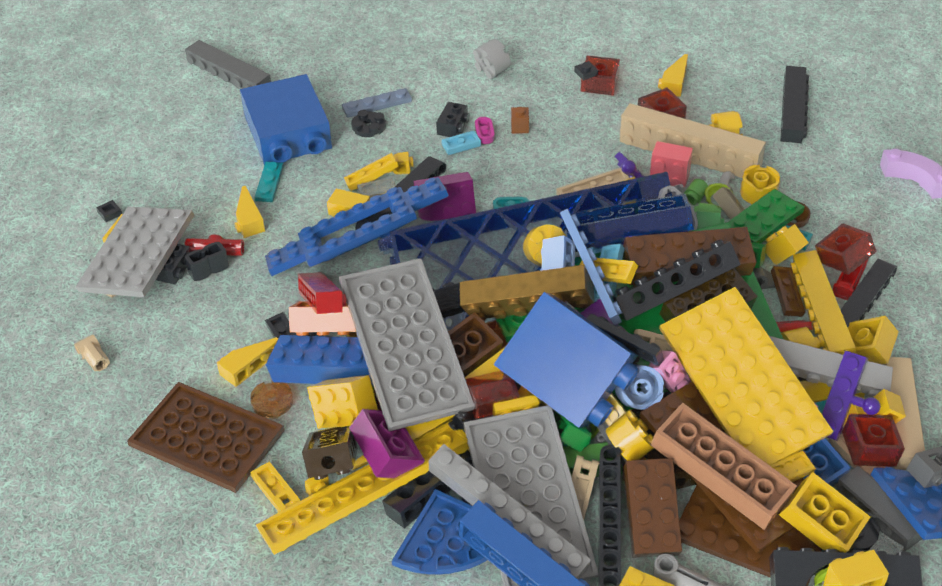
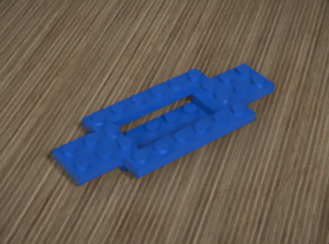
M439 177L430 178L420 186H412L406 192H403L401 187L391 188L381 196H373L370 198V201L358 203L348 211H340L330 219L319 221L317 225L303 228L298 233L300 240L291 241L285 247L273 249L265 255L268 270L271 276H274L307 261L309 267L329 261L416 220L415 211L448 197V192ZM390 207L392 214L383 215L379 220L372 223H365L355 231H347L343 236L332 238L323 245L320 238Z

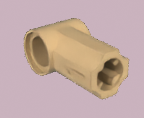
M93 334L74 343L77 353L82 355V360L85 359L94 371L100 372L110 364L109 358L102 351L97 338Z

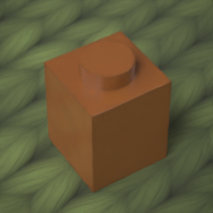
M511 107V134L529 133L528 107Z

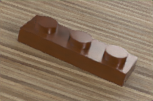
M773 266L771 274L783 315L803 317L805 309L792 267Z

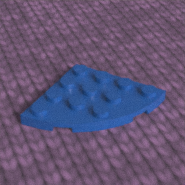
M891 467L874 468L871 476L923 540L942 538V484L924 488L908 471Z
M435 489L393 557L392 565L414 573L441 575L464 571L486 562L487 559L459 537L460 520L471 509L472 505Z

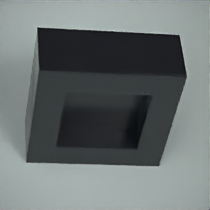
M590 61L574 66V72L583 81L598 75V69Z
M113 200L96 207L98 214L105 222L115 219L122 214L121 209Z

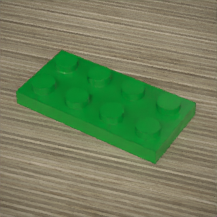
M773 189L728 222H730L732 228L747 227L751 242L761 244L770 235L776 233L802 214L805 206L780 191Z

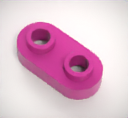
M488 117L477 118L475 120V131L481 140V144L492 143L495 139L492 120Z

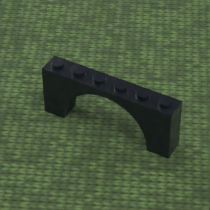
M788 547L776 548L769 556L771 586H806L812 576L828 568L829 563L833 560L851 557L861 550H850L848 553H840L837 549L815 552L812 548H803L800 551H791ZM875 551L889 573L885 586H922L919 555H911L910 552H898L896 555L887 554L886 551Z

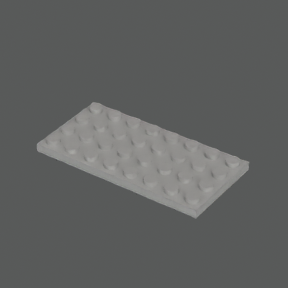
M422 259L340 276L339 282L343 294L346 295V303L388 430L393 431L458 414L459 411L467 412L474 410V402Z
M548 405L464 422V430L474 468L591 559L589 568L581 579L598 578L599 573L552 408ZM500 570L503 586H519Z

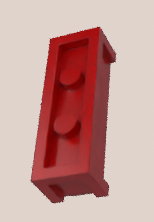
M850 249L848 259L838 281L833 285L832 291L835 297L844 300L849 299L859 284L870 254Z

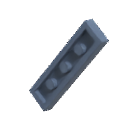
M406 88L343 103L342 109L346 117L349 118L358 115L360 110L373 112L412 102V97Z

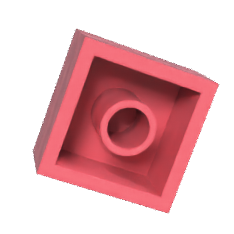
M657 141L652 152L649 181L670 186L682 184L685 187L690 175L693 148Z

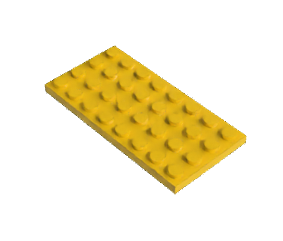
M736 287L660 325V331L674 353H676L681 364L726 434L769 466L798 453L833 433V430Z

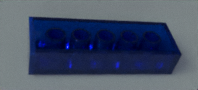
M685 194L571 214H575L580 223V226L577 228L579 232H584L588 243L585 244L587 248L595 247L600 249L602 246L614 243L623 245L625 237L689 232V230H694L691 206ZM566 227L567 237H568L569 239L573 240L572 237H571V235H570V233H569V231H568V229H567V227Z

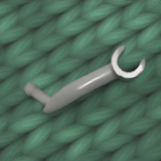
M695 175V176L692 178L691 182H692L694 179H702V180H705V179H706V176L697 177V175ZM691 182L685 187L682 184L675 185L674 187L684 195Z

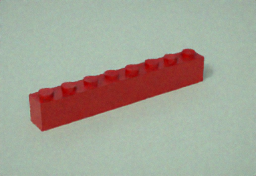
M322 272L298 273L299 294L316 314L343 312V307H346V295Z

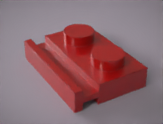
M807 320L776 322L781 333L802 327L812 330V322Z

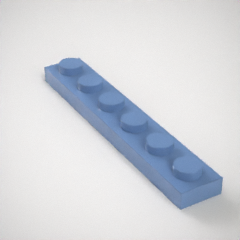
M568 209L560 212L613 325L622 322L619 317L622 311L617 301L613 303L610 298L614 294L609 284L604 285L602 281L605 275L601 267H596L593 262L597 259L591 248L587 249L585 245L588 243L584 232H579L577 228L580 226L576 215H571Z

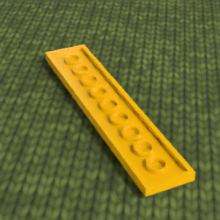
M449 422L414 440L415 445L425 460L423 464L396 478L376 477L370 465H367L256 524V527L274 555L284 551L293 544L306 539L308 536L328 527L339 519L347 517L350 513L361 507L367 506L372 501L387 495L394 489L407 484L420 475L426 474L429 471V459L443 444L457 455L466 452L469 446L465 432L463 430L455 431L451 429L448 425Z

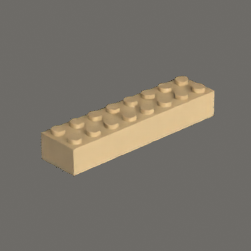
M629 103L621 115L620 142L626 145L636 146L649 151L654 150L657 141L693 148L691 164H697L720 172L730 171L735 176L741 178L745 169L749 166L760 165L762 167L765 141Z

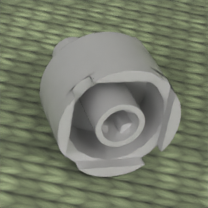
M492 39L473 50L476 69L480 72L483 70L489 79L505 71L511 65L508 52L505 54L503 51L505 47L500 41Z

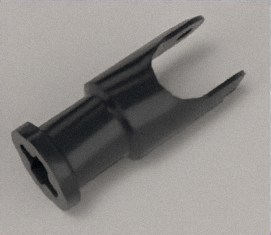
M475 406L474 410L459 411L448 425L455 431L464 429V422L483 419L484 411L479 406Z

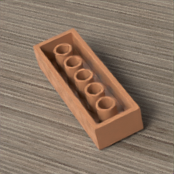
M684 403L656 431L651 443L652 447L668 459L673 458V462L764 530L788 502L797 487L793 482Z

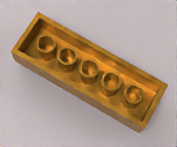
M584 265L460 282V306L469 316L476 312L483 321L486 318L503 319L509 315L525 316L532 310L543 292H547L556 296L570 307L586 308L595 302L594 284Z

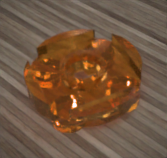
M272 380V383H260L251 392L252 409L260 416L272 419L279 418L293 404L291 388L286 383L273 382ZM273 397H276L275 400L268 401V398L272 399Z

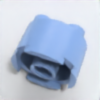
M635 364L640 371L634 381L625 391L616 386L615 392L618 399L624 405L644 410L656 402H660L664 393V382L660 373L654 368ZM638 383H642L640 385L641 391H637Z

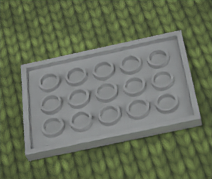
M127 207L75 286L78 292L145 297L195 216L193 211Z

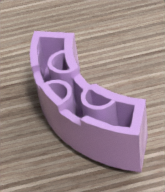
M899 149L883 150L880 167L885 177L911 179L919 183V186L924 188L932 199L942 198V166L916 153Z

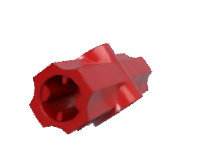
M216 234L210 235L208 239H185V245L190 246L191 252L203 249L208 244L220 242L226 249L227 255L242 256L244 254L245 244L244 240L224 239Z

